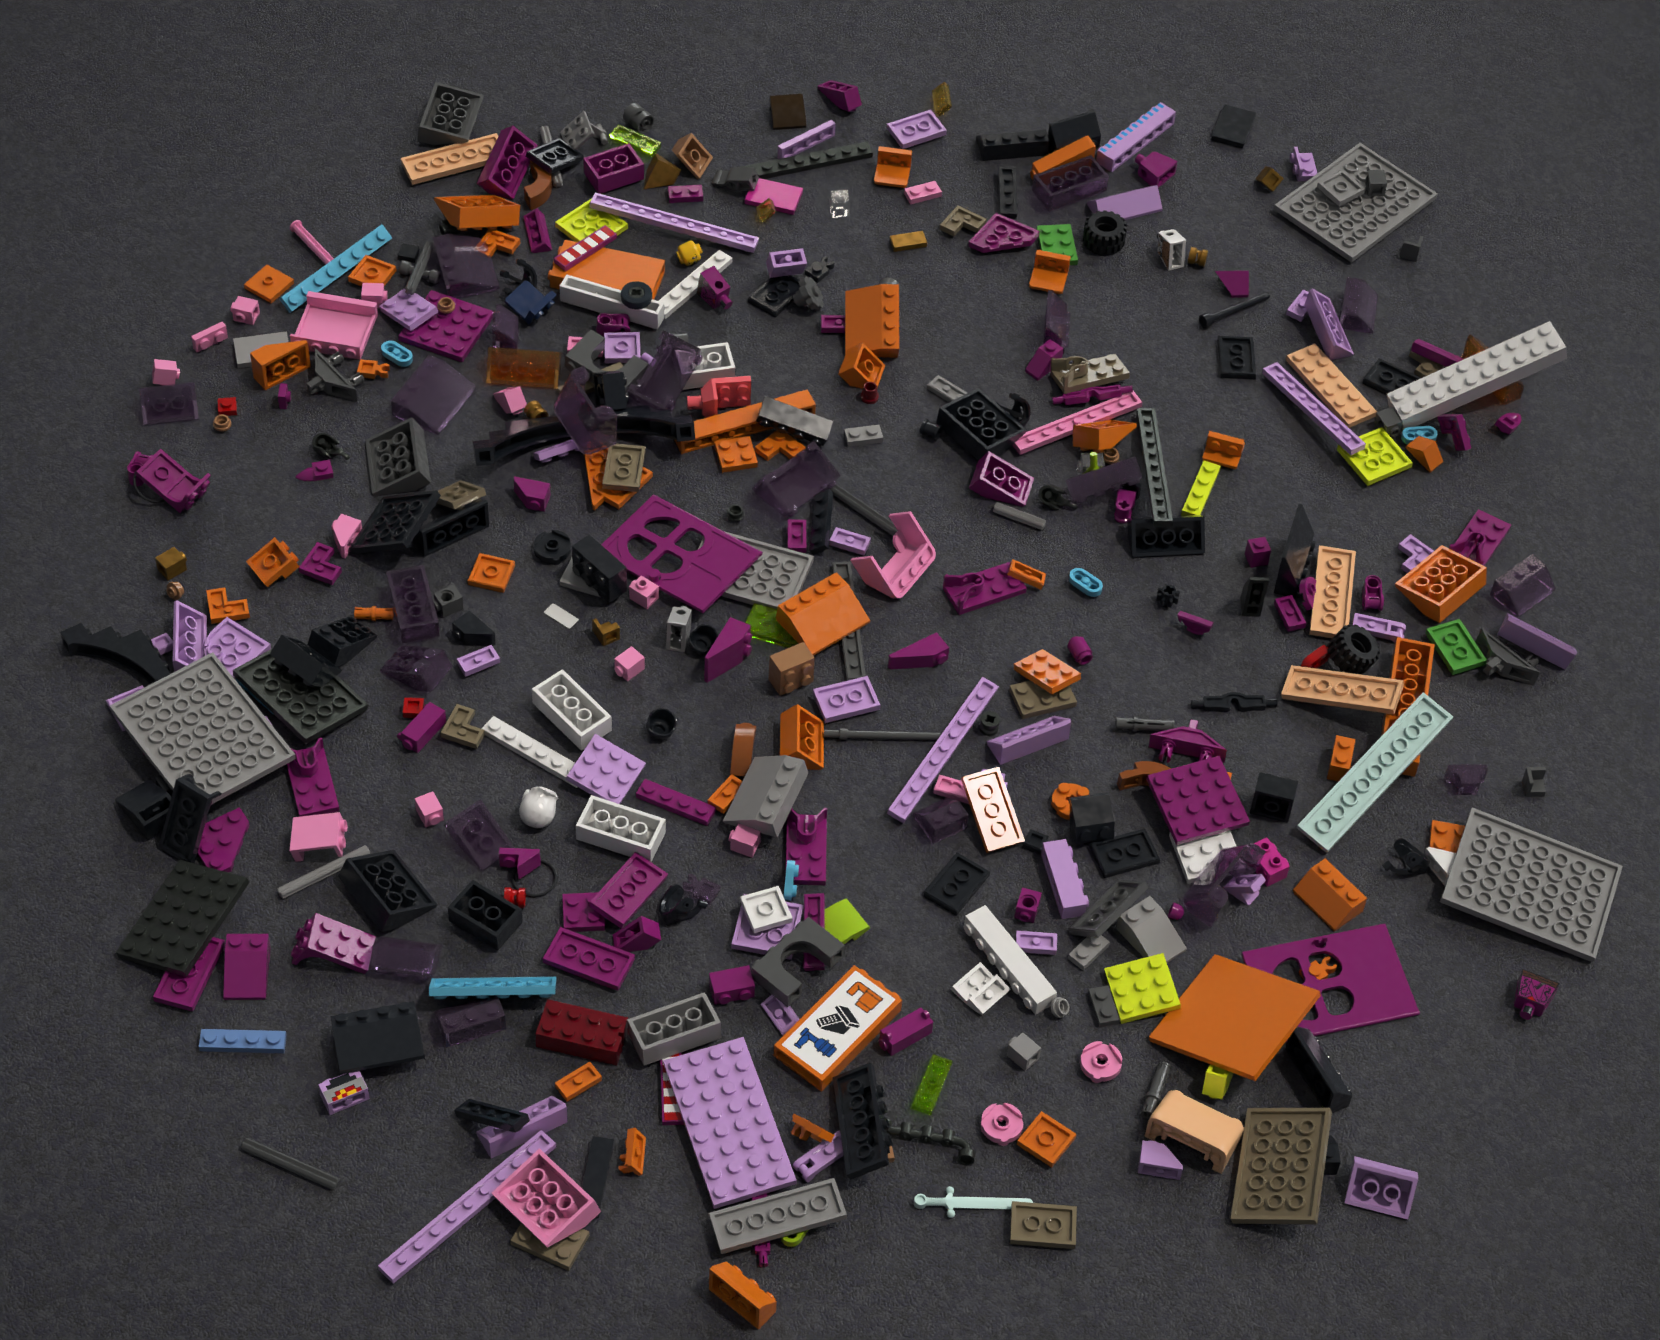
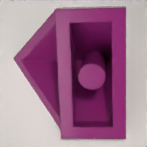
M1249 270L1215 271L1231 293V298L1249 297Z

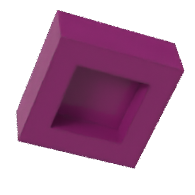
M280 383L278 401L280 409H287L288 402H291V391H288V386L284 383Z

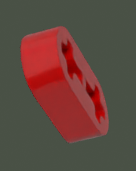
M1322 645L1302 661L1301 667L1317 669L1330 659L1329 648L1326 645Z

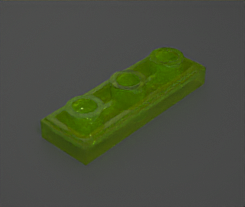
M932 1055L911 1109L932 1115L951 1069L952 1060Z

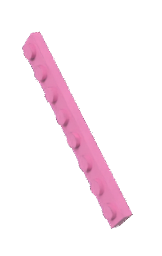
M1134 391L1133 393H1125L1121 397L1112 398L1028 431L1013 444V447L1020 455L1072 435L1073 425L1110 420L1142 407L1143 402Z

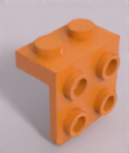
M879 146L874 183L906 188L911 169L912 150Z
M1037 250L1029 287L1031 289L1062 294L1069 272L1071 256Z

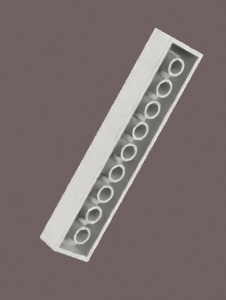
M1549 321L1387 393L1388 406L1390 408L1393 407L1403 421L1402 430L1407 427H1415L1566 360L1567 349Z

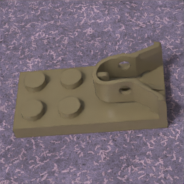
M1116 354L1090 360L1080 356L1052 358L1050 363V375L1064 394L1130 378V372Z

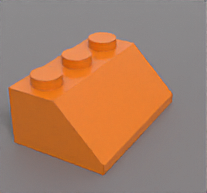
M798 704L780 714V756L787 755L803 759L808 770L823 769L824 721Z
M1326 858L1310 868L1293 889V892L1334 932L1362 913L1367 897Z
M723 1262L709 1269V1290L758 1330L776 1312L777 1301L771 1293H765L760 1289L755 1280L744 1276L737 1266Z

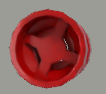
M505 887L504 899L520 908H525L526 888L513 890L511 887Z

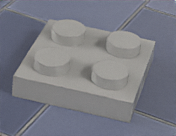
M1344 170L1319 181L1317 184V188L1339 207L1365 193V188Z

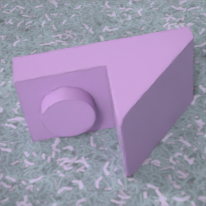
M1262 874L1234 875L1224 886V889L1246 905H1250L1259 895L1260 886L1266 880Z

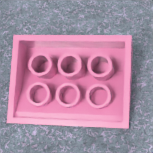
M540 1148L491 1193L547 1248L586 1227L601 1212L595 1200Z

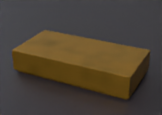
M923 231L890 236V243L894 252L927 247V240Z

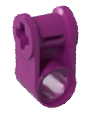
M623 313L600 314L597 317L596 332L603 337L604 333L621 332V328H623V332H631L628 326L630 317Z
M139 451L135 452L133 459L127 466L131 485H133L135 472L153 455L147 456ZM136 477V486L143 485L144 482Z
M1118 489L1114 519L1117 522L1127 523V518H1131L1137 492Z
M1369 575L1366 577L1362 589V609L1367 610L1368 608L1382 611L1384 606L1382 581L1378 576Z

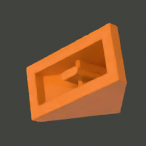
M1418 436L1405 447L1429 473L1443 463L1441 453L1434 440Z

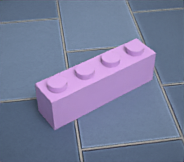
M1066 839L1044 842L1041 856L1061 919L1082 916L1086 912V907H1089L1087 895L1083 893V881L1077 875L1078 866L1072 859V847L1068 846Z

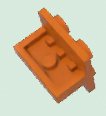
M1209 431L1202 461L1205 460L1224 467L1237 469L1245 442L1243 439Z

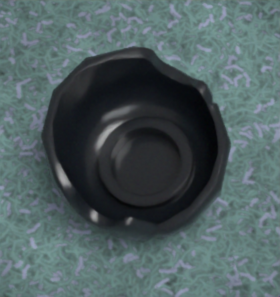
M701 624L690 633L688 643L694 652L699 655H706L719 635L712 626Z
M655 709L647 719V732L656 739L665 740L675 731L677 719L674 713L668 709Z

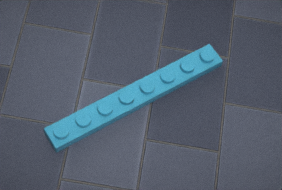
M381 224L287 292L279 300L288 312L291 313L307 301L306 295L308 291L318 293L358 264L365 255L369 256L391 240V235Z

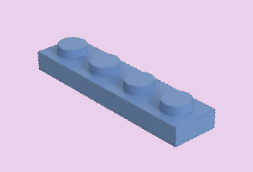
M201 1029L199 1051L284 1053L287 1035L286 1031Z

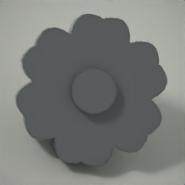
M805 276L799 281L800 290L796 291V294L793 295L796 305L798 307L808 305L812 310L815 309L816 311L823 308V295L816 282L811 277Z

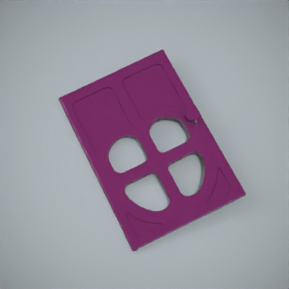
M654 494L601 544L627 567L628 573L637 578L640 576L645 577L658 585L659 590L701 613H704L763 554L762 551ZM656 520H671L679 523V526L665 538L644 528L647 523ZM688 531H695L705 539L703 546L696 551H686L675 545V543ZM634 537H640L656 546L643 560H636L628 551V542ZM666 553L679 558L683 562L680 569L671 573H660L658 569H653L652 565Z
M1386 924L1241 953L1245 965L1270 974L1287 960L1297 961L1304 978L1302 985L1319 990L1321 995L1313 1005L1317 1019L1302 1020L1298 1027L1309 1029L1313 1036L1420 1015ZM1322 953L1328 954L1339 962L1341 973L1333 978L1318 980L1309 972V967L1311 966L1309 957ZM1337 988L1348 991L1353 998L1352 1009L1348 1013L1341 1015L1329 1014L1321 992Z

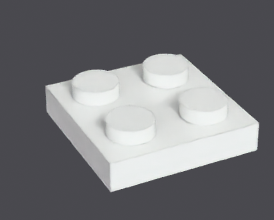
M779 886L740 897V902L753 933L792 923V915Z

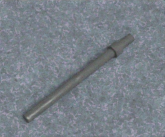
M848 728L824 730V737L839 738V740H847L848 738L938 740L941 736V733L858 731L848 730Z

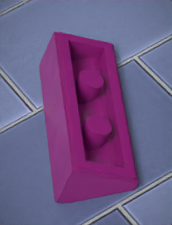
M536 208L523 216L531 252L551 251L552 247L545 216Z
M1421 339L1415 340L1412 344V352L1445 367L1464 360Z

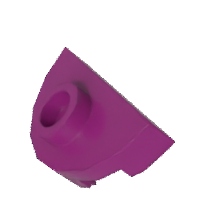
M1306 577L1301 580L1299 585V593H1303L1305 600L1303 605L1306 610L1313 609L1317 581L1313 577Z
M1183 611L1177 614L1179 622L1181 623L1182 621L1187 626V630L1193 634L1203 635L1213 627L1214 622Z

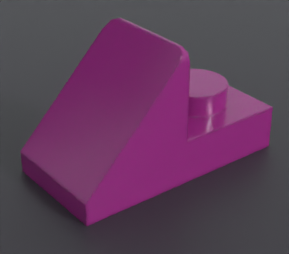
M499 848L500 867H517L518 879H521L541 865L540 849Z

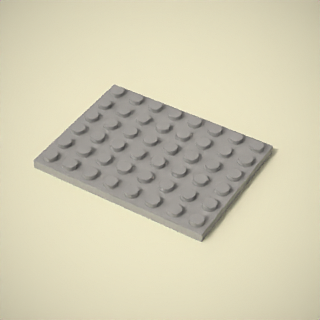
M1359 143L1276 203L1274 210L1352 263L1437 199L1438 193L1362 143ZM1344 170L1365 188V193L1339 207L1317 188V184L1319 181ZM1367 170L1385 171L1387 180L1385 196L1367 195L1365 186Z
M213 652L110 705L111 712L172 790L174 789L176 779L191 774L198 788L208 794L216 791L222 793L220 796L212 799V804L296 759L295 753Z
M1471 808L1440 903L1594 962L1623 866L1478 809Z

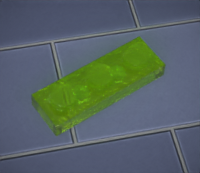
M619 124L610 133L611 140L623 145L630 143L633 149L651 157L661 148V142Z

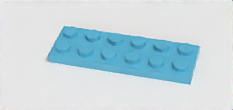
M556 977L432 978L429 986V996H434L435 999H445L447 996H455L457 999L476 996V998L482 999L488 998L489 995H497L498 998H508L510 995L528 998L531 995H539V997L547 998L551 997V994L556 993Z

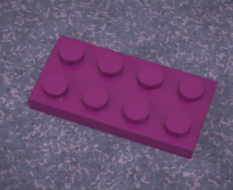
M635 852L590 901L589 907L622 929L667 879L668 873Z
M562 927L559 928L543 957V963L617 991L635 960V954Z
M213 937L187 977L165 971L153 995L154 1001L193 1012L225 947V940Z

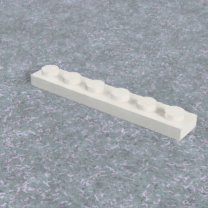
M718 250L662 297L659 302L664 303V318H668L696 294L701 272L715 266L719 273H721L732 263V257Z
M494 716L482 728L485 730L487 737L577 788L576 785L566 780L575 762Z

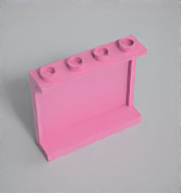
M308 291L306 295L307 306L295 335L290 334L291 342L306 340L311 352H315V348L320 353L329 355L339 351V355L342 354L343 357L360 360L378 316L377 302Z

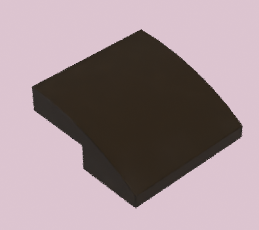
M803 94L770 96L773 130L806 128Z

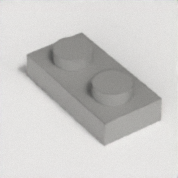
M880 425L844 429L847 447L883 442Z
M1102 935L1099 938L1086 937L1068 954V960L1084 971L1109 947L1110 941Z

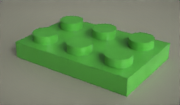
M1070 224L1037 226L1040 250L1071 256L1070 265H1078V257Z
M1460 619L1426 629L1425 634L1431 643L1435 644L1434 648L1452 675L1486 665L1487 659Z

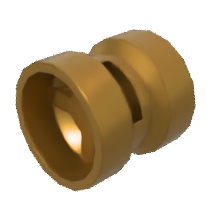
M1191 247L1188 263H1197L1199 266L1205 267L1208 250H1198L1195 247Z
M535 400L529 402L524 408V413L530 419L549 416L541 404Z

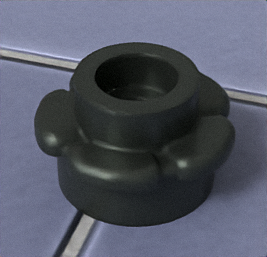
M738 504L731 505L727 510V517L732 521H740L745 516L742 506Z

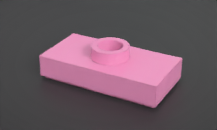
M939 775L933 794L969 804L962 781Z

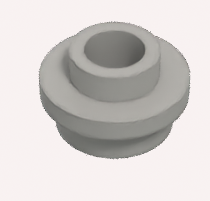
M1061 997L1054 998L1051 1002L1053 1015L1057 1018H1062L1068 1014L1070 1008L1068 1001Z

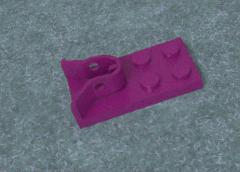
M1478 509L1455 544H1451L1449 549L1486 566L1509 532L1511 524Z
M1010 562L977 573H966L964 575L946 574L944 576L943 590L958 615L1026 593L1027 588L1022 581L1007 575Z
M319 738L312 748L293 750L291 748L295 753L296 759L286 765L299 817L340 812L324 751L323 739Z
M791 808L787 816L786 867L787 860H793L795 865H799L798 877H794L793 885L826 886L827 808H824L818 815L797 814Z

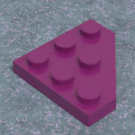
M995 213L969 241V247L986 253L1031 246L1039 237V231Z
M240 807L205 823L197 853L204 866L228 873L232 871L236 855L239 854L244 835L249 828V821Z

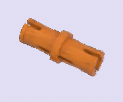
M372 606V608L355 607L354 610L355 619H372V621L381 619L393 620L394 617L393 608H376V606Z

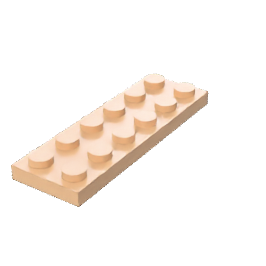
M495 133L472 139L465 143H457L401 158V164L412 185L485 166L498 135Z
M1316 344L1286 356V361L1348 428L1376 417L1377 411Z
M1319 545L1315 580H1317L1316 593L1311 612L1309 635L1333 638L1345 625L1349 624L1356 551Z
M1291 665L1281 697L1286 700L1395 714L1404 682L1397 679Z

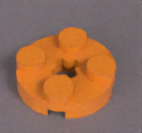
M1072 783L1059 784L1052 795V808L1057 811L1060 817L1070 820V804L1068 799L1089 795L1088 788Z

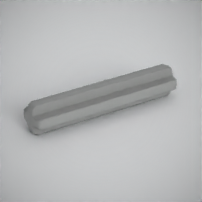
M998 502L994 505V513L1043 530L1045 527V519Z

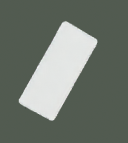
M554 603L544 611L545 614L567 628H571L579 620Z

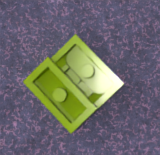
M847 898L825 909V930L843 944H846L852 938L855 941L870 929L869 925Z

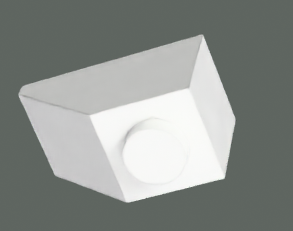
M1428 847L1424 855L1430 860L1429 867L1445 886L1456 853Z

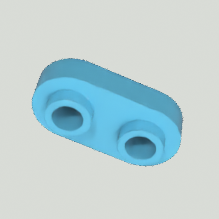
M386 341L382 344V355L398 366L406 367L413 362L412 352L397 342Z
M1431 426L1407 427L1402 432L1401 440L1407 445L1418 436L1436 441L1438 432Z
M1074 568L1070 571L1069 582L1077 589L1091 597L1099 596L1102 593L1103 584L1098 578L1082 568Z
M787 860L784 899L786 901H792V897H796L797 885H793L794 877H798L799 865H795L793 860Z

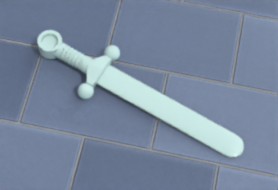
M949 1186L946 1188L947 1196L945 1198L926 1197L924 1194H917L913 1204L917 1209H923L925 1206H945L948 1210L947 1216L953 1218L955 1216L953 1208L1011 1209L1012 1201L1033 1203V1201L1028 1198L954 1197V1189Z

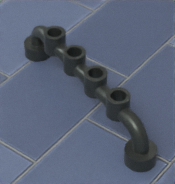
M888 1119L890 1129L887 1130V1133L889 1135H897L903 1140H909L910 1138L920 1139L923 1143L940 1142L946 1147L958 1145L962 1147L958 1153V1162L963 1165H972L975 1162L976 1153L971 1149L969 1142L964 1138L955 1136V1132L952 1129H944L942 1134L934 1133V1128L929 1125L922 1126L921 1131L913 1130V1125L909 1122H902L900 1127L892 1126V1121Z

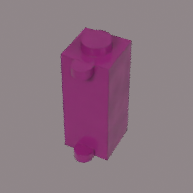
M431 702L425 704L422 711L402 732L398 733L397 738L402 741V745L406 749L419 753L446 723L445 710Z
M921 1007L881 1029L879 1038L881 1048L884 1051L887 1050L890 1056L931 1034L933 1021L930 1019L929 1012Z

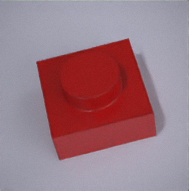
M236 397L218 398V414L226 416L237 415Z
M404 697L403 718H415L424 707V698Z

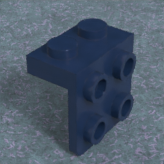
M524 281L506 297L505 303L530 325L535 319L539 320L546 309L549 310L555 304L553 300L557 294L551 290L544 296L530 282Z

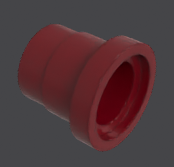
M866 382L861 393V400L866 404H874L879 398L877 385L874 382Z

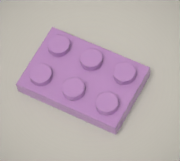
M932 110L887 124V130L902 149L945 136L947 132Z
M403 289L379 307L381 312L412 331L438 313V309L416 293L407 295L405 293L406 290Z
M868 676L813 689V696L825 723L880 710V703Z

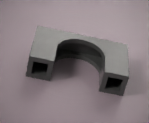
M590 329L565 355V367L569 371L581 376L584 380L593 383V372H606L593 364V361L605 349V337ZM635 355L622 368L615 370L624 372V375H626L627 385L625 386V393L628 395L648 375L649 363Z
M810 917L800 921L791 933L785 934L775 947L772 946L763 958L756 960L752 965L753 980L787 1007L802 995V983L782 966L783 961L788 956L798 952L809 953L830 969L845 956V945Z

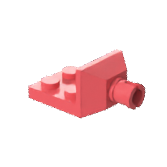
M751 376L711 378L701 388V395L687 396V410L702 409V415L707 418L717 415L718 408L751 405Z

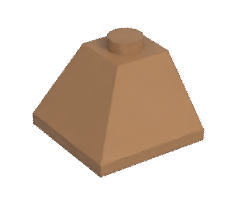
M692 133L678 139L672 149L675 155L697 179L701 178L713 158Z

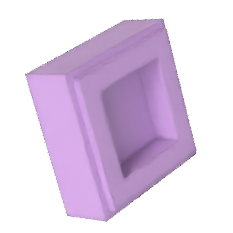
M167 633L151 639L152 647L157 648L160 655L173 650V640Z

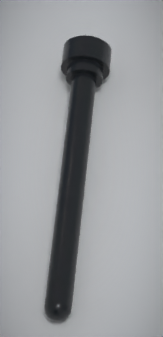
M1268 292L1214 314L1204 313L1199 316V323L1203 328L1210 327L1215 320L1269 299L1270 294Z

